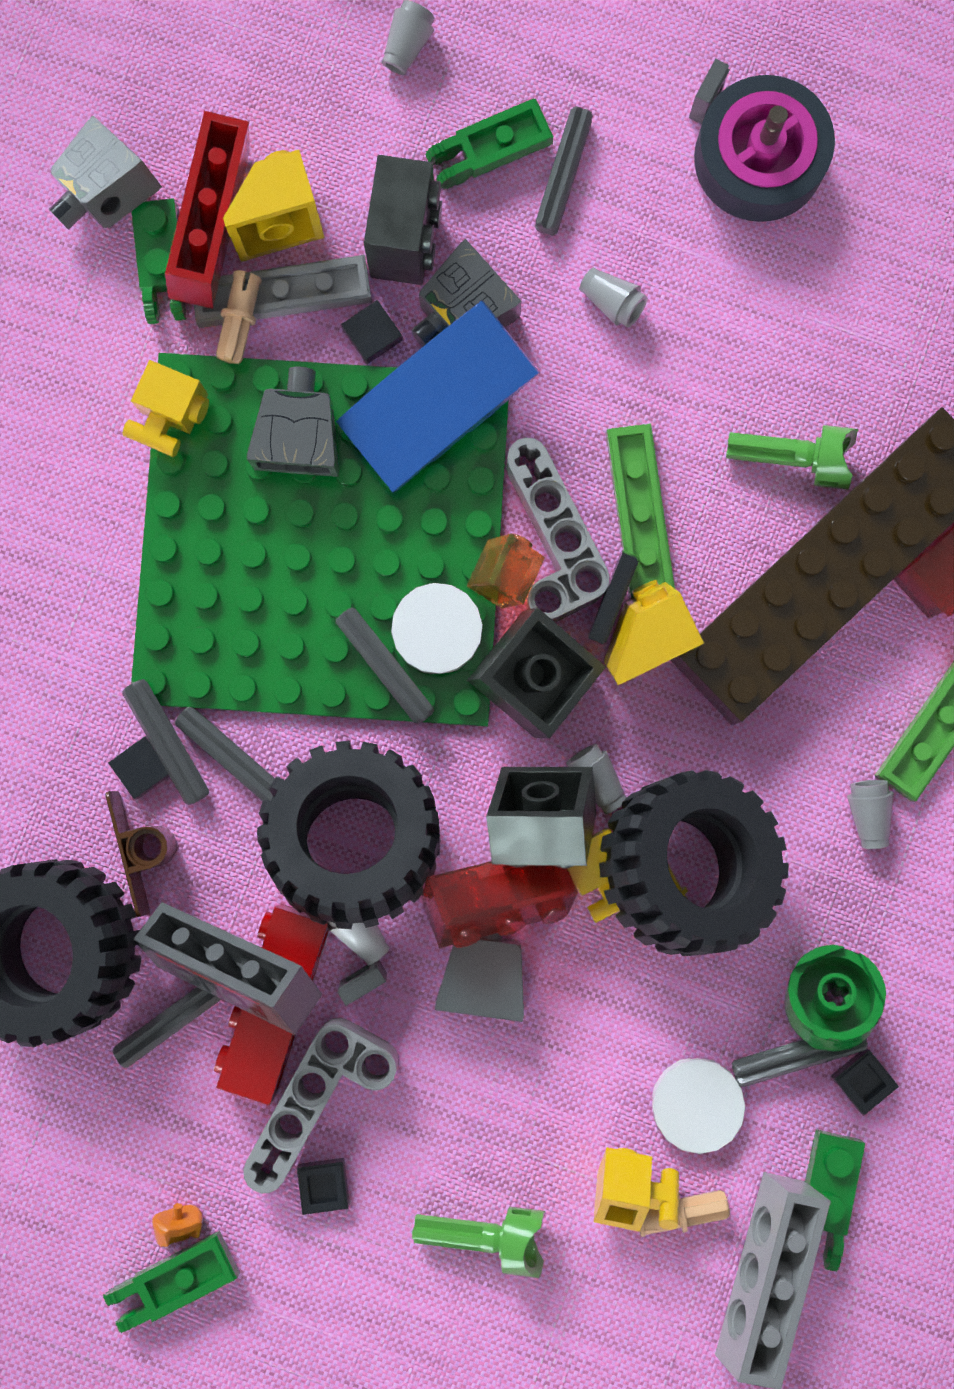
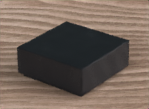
M378 300L341 324L342 330L366 364H369L403 341L402 334Z
M144 736L108 762L133 799L141 798L169 777L147 736Z
M869 1049L856 1054L831 1075V1078L863 1116L899 1087Z
M344 1158L298 1164L297 1174L302 1215L349 1208L350 1201Z

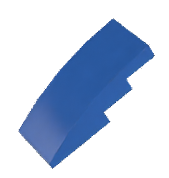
M480 301L402 363L336 422L392 492H396L430 462L436 461L468 432L476 429L540 372L485 302Z

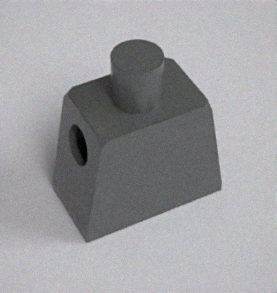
M478 909L475 935L466 933L456 934L437 995L435 1010L523 1022L521 943L517 940L503 938L505 912Z

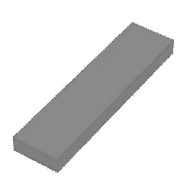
M365 255L251 271L245 274L246 280L243 291L247 289L250 273L262 279L253 312L256 320L372 303ZM233 274L220 277L213 309L194 305L196 324L199 328L223 325L224 318L220 313L222 309L227 307Z

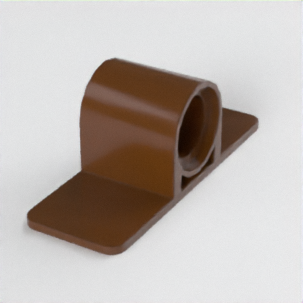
M108 791L105 793L134 910L137 917L150 914V907L141 871L169 863L175 856L177 840L168 828L162 826L140 827L130 830L120 793L118 791ZM150 834L155 835L161 842V851L156 859L147 857L143 851L144 839Z

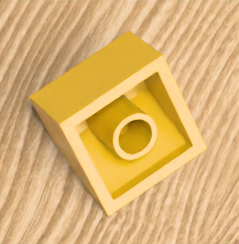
M299 149L291 152L285 150L275 151L266 156L264 160L255 162L224 215L223 220L241 262L325 238Z
M653 580L637 587L632 591L634 597L625 601L604 659V663L617 685L704 644L681 593L666 582L659 585L657 580Z

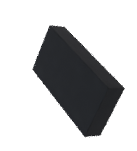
M621 550L609 585L588 633V639L601 644L607 642L639 561L636 555Z

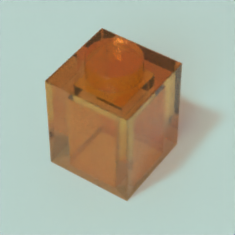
M510 533L489 539L467 587L500 608L524 605L545 556L532 549V543L518 534Z

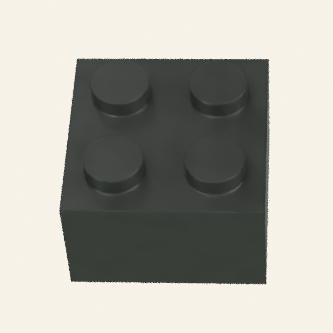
M385 155L377 156L364 237V248L371 278L422 285L424 271L433 270L436 244L433 243L434 228L439 229L442 212V201H439L441 181L434 180L433 162Z
M538 607L523 611L467 681L534 738L550 739L606 666Z
M501 767L486 815L492 864L510 865L512 867H524L527 865H555L560 868L587 866L596 818L593 767Z

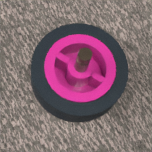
M758 75L737 81L723 90L714 99L703 119L694 152V164L699 183L714 204L734 217L748 221L765 222L789 216L802 208L812 198L831 164L835 148L833 124L827 109L820 99L808 88L794 80L775 75Z

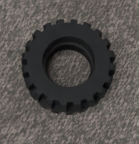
M350 741L336 742L337 750L324 752L321 745L309 750L312 758L302 763L299 758L294 759L286 766L290 775L285 780L276 776L269 787L273 796L271 801H262L259 815L263 825L257 827V842L262 848L263 853L260 856L265 869L280 894H283L295 910L299 913H307L312 921L325 925L327 921L333 922L338 929H352L353 923H364L365 928L379 925L378 918L388 914L394 919L404 912V904L409 900L415 903L424 893L423 885L426 880H432L436 870V857L440 855L439 818L430 787L424 786L421 773L413 765L407 767L403 765L401 755L392 750H388L385 755L380 754L378 745L369 742H363L361 749H352ZM348 799H364L382 806L388 811L393 820L395 837L392 847L378 863L357 873L341 874L325 870L313 860L309 853L307 836L311 825L322 811L337 802Z
M693 770L681 772L644 786L640 791L630 794L622 801L623 809L615 811L608 821V828L612 829L613 832L602 837L600 850L607 853V858L605 862L599 863L600 877H607L610 887L604 893L608 904L616 903L620 909V912L616 914V918L624 928L634 926L636 928L633 933L634 938L644 945L655 944L658 952L669 955L696 956L727 952L737 949L738 945L749 944L758 938L760 929L768 928L775 919L776 911L772 908L783 903L786 889L781 887L782 879L788 878L789 863H783L782 851L787 850L784 836L778 838L774 826L778 825V822L771 811L765 813L761 808L764 801L753 790L746 793L743 792L744 784L731 776L722 779L718 772L708 770L699 773ZM679 821L688 823L701 831L711 843L717 856L719 867L717 887L711 900L703 908L693 904L682 895L674 884L669 872L667 862L668 843Z
M54 859L12 865L0 870L1 1041L10 1043L17 1040V1043L24 1047H36L43 1043L48 1046L64 1041L101 1025L102 1020L112 1017L121 1008L119 1000L129 997L135 985L134 980L129 978L130 974L140 971L142 959L140 955H135V945L137 944L133 940L140 931H134L131 919L137 916L132 904L124 905L120 900L124 895V891L116 882L103 883L106 875L95 867L84 868L83 863L79 861H58ZM37 907L53 914L62 923L71 941L73 952L72 968L66 984L59 993H53L38 985L27 972L22 960L20 948L22 931L27 919Z

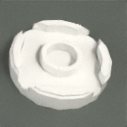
M432 583L417 587L402 598L393 615L391 632L396 649L407 664L423 673L443 674L460 669L473 658L480 645L482 622L477 606L466 593L452 585Z
M704 1058L679 1060L665 1069L654 1085L652 1095L654 1121L666 1140L682 1151L697 1154L717 1151L732 1141L742 1126L745 1112L742 1089L730 1071L714 1060Z

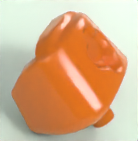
M176 1203L172 1209L155 1214L152 1218V1226L157 1244L161 1247H168L170 1244L184 1241L190 1237L199 1238L203 1220L200 1209L195 1205L183 1206L180 1203Z

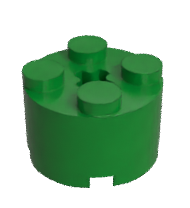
M826 945L806 953L794 967L786 988L784 1004L787 1018L795 1032L814 1049L842 1051L859 1045L872 1033L884 1010L886 987L880 971L869 958L861 953L857 954L851 950L844 949L845 947ZM828 991L834 997L842 996L844 998L840 1006L825 1000Z

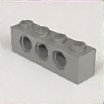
M763 1172L715 1356L737 1382L773 1389L782 1388L831 1202L802 1180Z

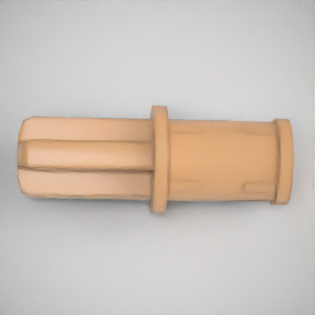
M240 270L233 272V282L227 307L222 309L220 313L224 320L216 351L218 359L231 364H240L243 360L250 326L256 324L253 312L259 286L262 283V279L259 276L250 273L247 289L243 291L246 271Z
M718 1190L683 1198L679 1194L678 1227L676 1229L681 1228L683 1233L688 1232L687 1227L725 1220L730 1216L729 1204L724 1191ZM649 1209L640 1230L641 1237L670 1231L659 1226V1210Z

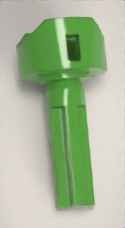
M823 425L821 437H816V443L808 440L730 432L726 459L803 468L812 466L811 473H815L814 486L849 490L852 473L847 467L844 455L855 445L858 428Z
M509 1207L502 1226L495 1223L416 1214L412 1239L417 1244L486 1253L499 1252L503 1274L540 1278L544 1260L535 1243L534 1233L541 1228L546 1211Z

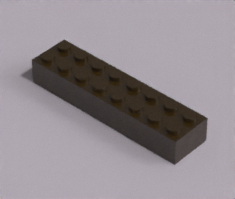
M943 407L937 410L699 633L704 644L670 660L731 725L743 722L954 522V418Z

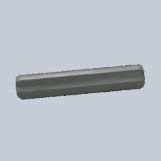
M578 106L570 109L536 218L535 228L540 233L547 235L558 233L592 123L593 115L588 109H582Z
M353 607L344 611L336 619L338 627L411 720L416 724L425 721L433 714V706L359 612Z
M142 679L127 686L122 691V695L184 803L191 805L205 798L209 794V789L147 681Z
M187 707L175 720V725L261 801H271L273 796L269 787L275 778L195 708Z
M196 987L117 1044L112 1050L114 1057L122 1067L128 1068L222 999Z
M865 1039L859 1045L847 1050L828 1051L814 1049L806 1041L800 1040L734 1060L732 1062V1069L739 1086L746 1087L865 1051L868 1048L867 1039Z

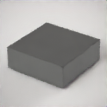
M715 58L695 96L689 115L690 119L702 124L709 106L723 91L730 71L728 64Z
M380 960L371 965L367 964L342 979L337 993L345 1006L385 983L387 972Z

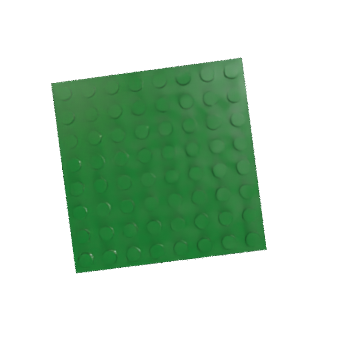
M158 353L159 364L201 382L208 393L209 406L203 421L200 424L195 423L190 434L172 426L169 427L166 435L180 440V448L175 457L152 448L150 450L131 684L138 680H146L161 706L413 722L336 624V619L344 611L353 607L359 612L433 706V714L422 723L488 727L490 700L467 680L493 649L509 400L476 429L462 437L436 461L430 462L398 491L392 492L336 421L397 367L243 358L240 364H231L218 359L217 356ZM290 367H307L315 370L314 392L326 393L331 397L335 416L339 464L338 477L254 470L247 460V452L264 391L266 389L287 390ZM432 583L452 585L466 593L477 606L482 622L481 641L473 658L460 669L443 674L423 673L407 664L397 651L391 632L393 615L402 598L415 588Z

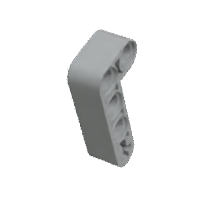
M526 437L518 439L511 445L508 451L506 470L556 570L555 573L539 580L531 587L526 607L527 610L537 607L535 597L539 593L545 591L552 592L559 599V608L554 612L544 613L556 623L600 600L609 585L610 576L546 448L540 441ZM524 455L528 461L536 459L534 475L537 481L532 486V475L526 465L519 466L520 457ZM544 493L552 494L557 498L559 507L551 512L542 511L535 504L536 497ZM564 532L575 535L579 541V548L572 552L560 550L555 543L556 536ZM582 572H591L598 578L599 589L591 593L580 590L576 585V576Z
M333 1018L327 1021L312 1041L245 1163L243 1171L247 1185L253 1191L261 1194L277 1190L284 1182L342 1075L364 1088L381 1090L389 1086L394 1080L399 1064L396 1049L389 1042L350 1020ZM331 1031L343 1033L348 1040V1049L339 1053L331 1051L325 1043V1035ZM372 1054L382 1055L389 1063V1070L382 1075L371 1074L365 1066L366 1057ZM307 1073L319 1074L325 1081L326 1089L320 1093L309 1092L303 1085V1075ZM289 1114L296 1116L302 1124V1131L298 1134L285 1132L280 1125V1117ZM275 1146L282 1151L273 1165V1169L268 1174L261 1169Z

